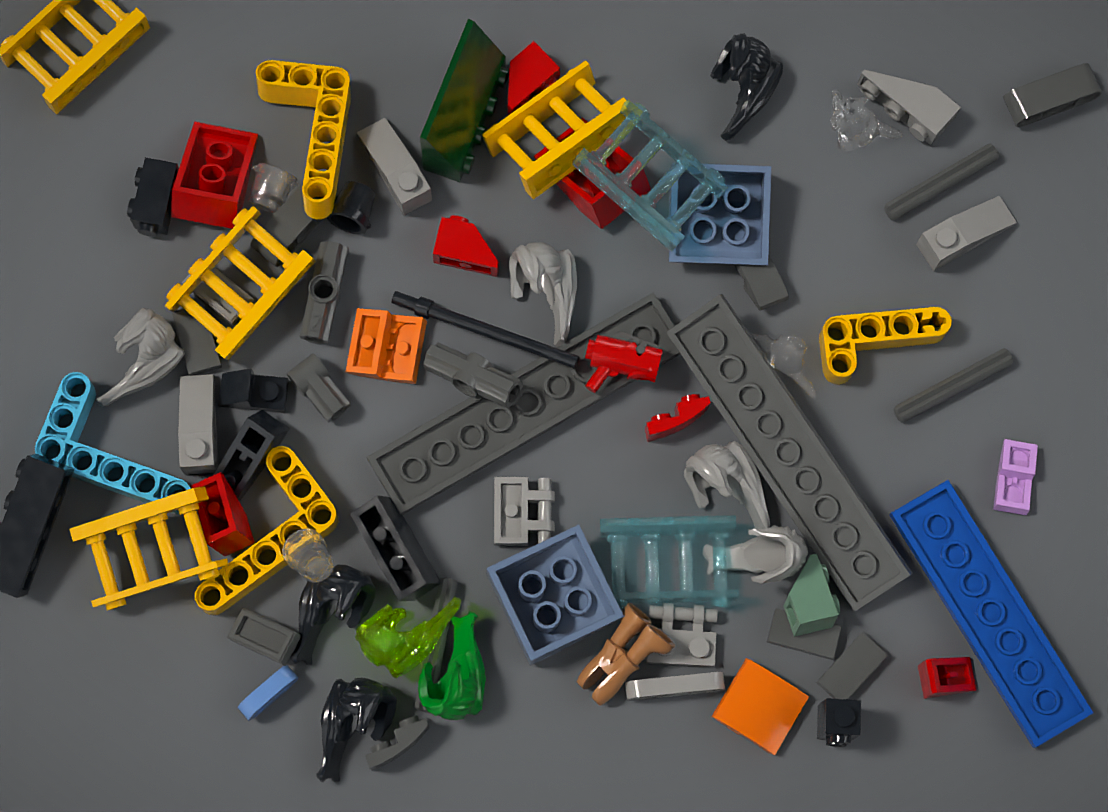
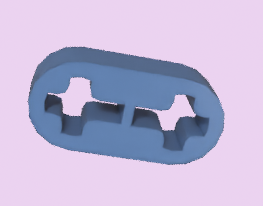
M288 665L283 666L239 704L238 709L248 721L254 719L285 693L298 680V676Z

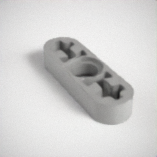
M710 672L625 682L627 700H644L724 691L725 682L723 672Z

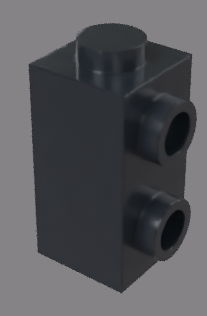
M145 157L143 168L138 167L135 175V186L138 189L136 197L131 198L129 201L127 216L130 217L134 228L138 229L140 234L156 237L158 233L167 235L171 221L172 188L179 170L177 163Z
M826 698L818 705L817 739L826 740V746L845 747L846 744H851L852 740L860 736L861 700Z

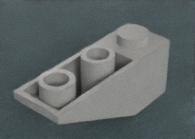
M865 69L857 83L864 96L870 100L878 101L885 107V112L892 119L902 121L909 127L910 133L917 140L926 141L930 146L952 123L961 109L958 104L935 86Z

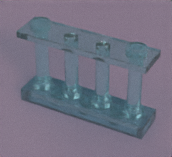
M627 99L620 110V113L626 117L596 152L593 150L589 152L583 148L575 157L572 165L672 252L685 237L681 233V226L711 192L719 199L728 189V186L724 184L725 179L718 171L713 168L708 170L649 118L650 113L644 106L638 102L633 104ZM635 127L639 128L651 140L621 174H614L605 166L607 164L605 160ZM663 149L676 162L646 196H639L631 189V181L656 153ZM688 171L701 184L671 218L667 217L665 219L656 211V204L681 175Z
M736 515L600 519V538H607V542L611 543L612 593L620 609L623 610L628 603L711 602V607L732 606L731 601H737L739 598V590H728L726 540L729 539V535H734L736 532ZM695 535H709V540H712L714 590L694 591L692 540H695ZM661 536H675V540L678 541L680 591H660L658 541H661ZM627 537H641V541L645 542L646 592H626L624 542L628 541Z

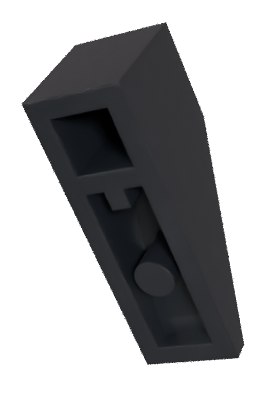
M264 410L247 417L214 475L219 472L224 474L239 502L265 468L268 453L273 448L280 446L290 429Z

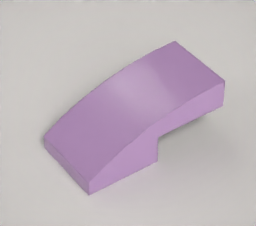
M1004 439L993 510L1027 515L1030 509L1032 479L1035 476L1038 445Z

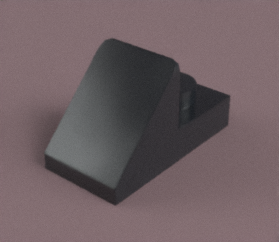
M252 369L222 373L218 406L285 413L289 380L286 377L255 375Z

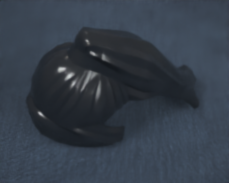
M745 33L733 35L731 40L726 43L710 74L712 79L720 80L728 71L730 79L738 81L741 89L738 94V101L736 102L738 106L735 114L720 135L725 141L734 138L743 126L767 104L783 73L782 62L771 58L769 48L762 41L754 37H747Z
M318 564L315 567L299 601V634L301 638L290 657L293 663L297 664L299 661H304L307 665H312V653L317 638L324 624L329 621L333 613H335V617L339 620H344L346 613L352 608L351 616L346 624L349 628H355L360 624L361 620L369 612L376 594V587L368 575H363L361 571L348 565L337 564L332 569L327 568L323 564Z
M355 678L350 683L342 679H336L333 683L320 720L322 727L323 763L316 774L320 782H324L328 778H331L334 782L340 781L339 768L342 755L348 740L355 730L360 732L361 735L366 734L369 723L374 719L375 726L370 735L374 741H378L384 736L385 731L393 721L397 705V699L388 686H382L379 682L368 678Z

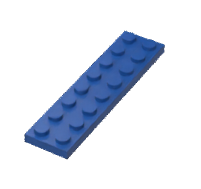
M949 480L890 513L889 516L1033 748L1038 747L1093 714L1092 709Z

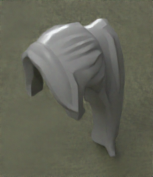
M543 242L529 243L526 246L520 245L512 252L509 260L511 298L523 297L524 282L530 283V288L536 294H540L543 291L547 295V301L550 309L553 310L555 320L554 346L559 347L567 342L575 307L577 272L574 256L568 249L556 251L550 244Z
M141 308L128 324L114 336L115 341H117L116 351L118 353L125 354L129 347L136 344L139 345V355L137 362L125 373V377L115 387L96 399L99 406H109L126 395L155 385L175 369L185 355L184 350L174 342L176 334L172 326L162 316L156 314L154 310Z
M733 441L724 447L718 444L706 445L686 461L684 477L699 509L705 508L709 504L705 488L712 486L725 497L733 495L740 504H743L752 518L755 529L770 528V519L759 473L741 444Z
M775 525L764 529H749V535H756L758 537L741 544L721 548L706 544L703 548V556L709 562L708 575L715 571L744 570L753 573L764 571L766 573L751 577L752 581L760 584L781 581L787 577L794 576L803 567V563L806 562V556L808 555V547L803 541V536L798 535L795 529L791 530L788 526L778 527Z

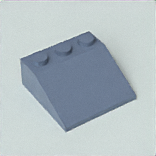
M672 163L670 167L669 262L768 266L771 166Z
M580 525L486 568V575L530 666L570 647L624 617Z

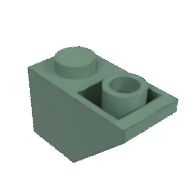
M817 553L810 555L784 604L794 637L832 628L840 614L838 598L835 594L831 595L828 586V570L825 564H820Z

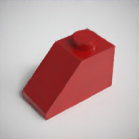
M461 216L441 217L433 250V262L498 277L499 262L473 223H469L467 218Z
M219 472L191 485V488L205 487L209 500L198 503V514L207 545L223 556H228L254 544L247 514L223 473Z

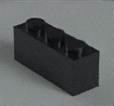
M376 496L350 513L399 601H415L441 584L405 518L399 513L390 497Z

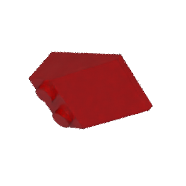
M583 117L581 118L585 124L588 123ZM570 127L556 139L562 142L575 131ZM614 142L556 183L574 205L600 229L606 227L651 190L643 166ZM544 147L533 156L535 161L549 150Z
M194 121L172 188L171 217L233 229L235 225L232 221L243 208L258 134Z

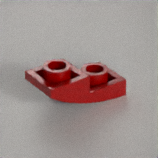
M700 394L684 396L681 398V402L676 403L674 409L675 417H671L670 413L651 417V421L646 422L645 426L647 442L672 435L695 422L708 410L711 403L709 396L702 398Z

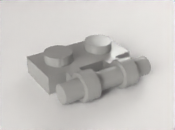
M494 477V546H528V532L538 533V544L552 537V533L555 532V522L552 521V503L555 502V492L552 491L551 478H539L538 490H528V477ZM528 503H538V520H528Z
M663 603V606L650 605L649 618L662 619V629L660 630L674 642L675 647L667 654L651 653L646 658V664L714 668L716 632H703V622L717 623L718 610L706 609L704 605L695 604L693 608L674 607V603ZM673 620L692 621V631L672 630Z

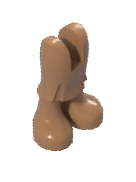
M628 603L622 610L624 617L621 618L618 628L610 639L607 638L602 650L585 666L576 681L580 687L588 689L604 673L608 675L592 694V699L599 706L614 697L627 678L639 669L638 665L653 652L667 654L675 647L674 642L660 629L650 625L652 623L650 618L632 603ZM641 632L629 650L624 648L635 635Z

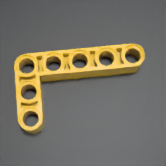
M276 60L264 61L256 69L258 95L262 100L269 103L316 107L302 192L306 214L313 219H324L332 213L334 208L351 102L350 76L346 70L335 66ZM315 197H323L322 199H313Z
M277 446L273 448L266 457V465L272 477L298 512L229 562V565L218 570L220 575L206 579L197 587L195 601L209 615L223 613L333 532L338 525V514L334 505L296 454L288 447ZM281 457L291 459V465L285 471L274 469L275 462ZM301 483L311 486L309 495L304 498L294 495L295 487ZM325 509L331 512V518L327 523L317 524L314 522L313 518L317 511ZM301 530L304 533V537L300 543L291 545L286 542L287 534L290 531ZM271 549L276 552V558L273 563L269 565L259 563V556L263 551ZM246 570L248 572V579L244 584H232L231 578L235 571ZM208 591H220V600L217 604L213 606L204 604V596Z

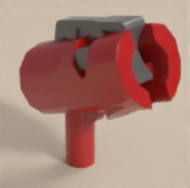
M622 331L618 332L613 338L597 335L596 341L589 339L585 359L591 360L590 366L597 368V370L585 384V387L591 392L596 393L607 377H616L618 374L627 375V379L655 382L663 350L657 344Z

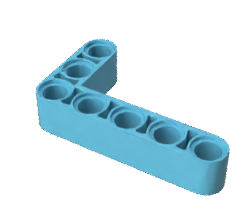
M73 372L63 378L35 445L36 454L46 457V451L49 447L59 445L61 448L60 453L52 460L74 468L72 477L144 503L170 496L179 489H191L188 483L182 479L78 443L95 401L96 390L83 373ZM77 384L86 385L84 394L79 397L71 396V390ZM67 414L73 415V422L70 426L66 428L58 426L62 416ZM84 456L92 457V464L86 470L77 469V462L80 458ZM116 467L123 468L124 472L121 479L114 482L108 480L110 470ZM152 478L155 480V486L150 492L143 493L139 491L140 483L144 479ZM176 510L172 513L179 514V511Z

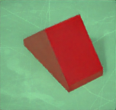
M970 657L931 658L918 665L924 699L976 691Z

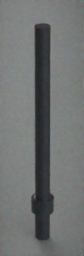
M395 291L393 294L392 304L412 310L416 316L425 319L432 317L574 369L578 365L580 358L578 355L434 305L433 300L422 296L418 299Z

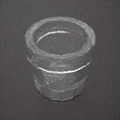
M258 163L253 167L255 178L248 202L263 210L275 213L285 203L291 190L299 186L298 179L284 170L265 163Z
M310 528L302 529L291 534L285 541L282 548V557L286 564L298 572L304 579L317 583L325 580L332 573L334 560L320 533Z

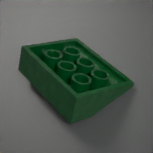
M470 19L467 20L420 136L423 169L459 183L463 174H469L475 160V156L471 155L475 144L481 145L483 141L482 134L487 129V127L483 126L487 115L492 117L498 102V98L494 96L498 86L504 88L509 75V69H506V56L475 21Z

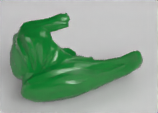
M469 611L462 618L457 616L450 617L454 625V647L447 673L434 684L431 675L433 665L427 662L424 664L419 676L418 692L420 701L427 711L434 716L438 715L447 720L464 719L466 714L477 715L482 710L486 675L474 635L473 626L478 618L474 612Z

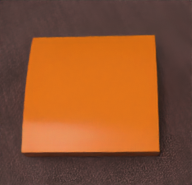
M357 308L345 372L367 378L416 384L427 320L423 317L392 315L389 311Z
M746 658L711 717L736 734L744 736L769 754L775 755L809 696L779 676Z

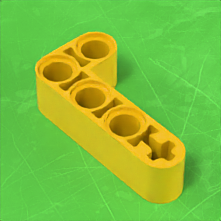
M928 307L830 317L819 334L822 368L825 378L837 385L846 383L857 367L856 351L927 345L940 342L951 327L952 320L950 314L941 307ZM930 320H933L935 326H940L938 331H935L934 326L928 325ZM900 322L908 327L909 334L902 335L897 333L894 329V323ZM865 325L873 327L876 331V337L869 338L864 336L861 332V327ZM832 328L840 330L843 333L844 339L840 341L831 339L828 335V330ZM835 360L843 361L847 365L848 371L844 373L835 371L832 367V362Z

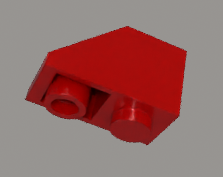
M535 41L510 61L508 115L560 79V67Z

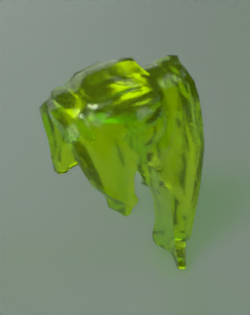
M454 596L436 616L428 621H423L411 631L405 632L396 631L395 626L400 620L407 617L406 610L403 608L392 610V606L387 604L357 627L355 638L360 644L361 651L370 662L377 667L385 665L390 671L391 676L398 678L412 671L433 651L447 624L460 609L461 599Z

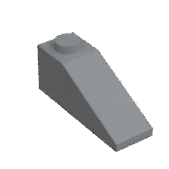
M386 118L357 132L360 141L403 216L432 201L430 186L415 160Z
M997 196L954 215L925 231L916 245L932 270L935 271L1016 225L1017 222L1001 197Z
M214 374L180 376L179 463L185 475L215 473L218 468Z

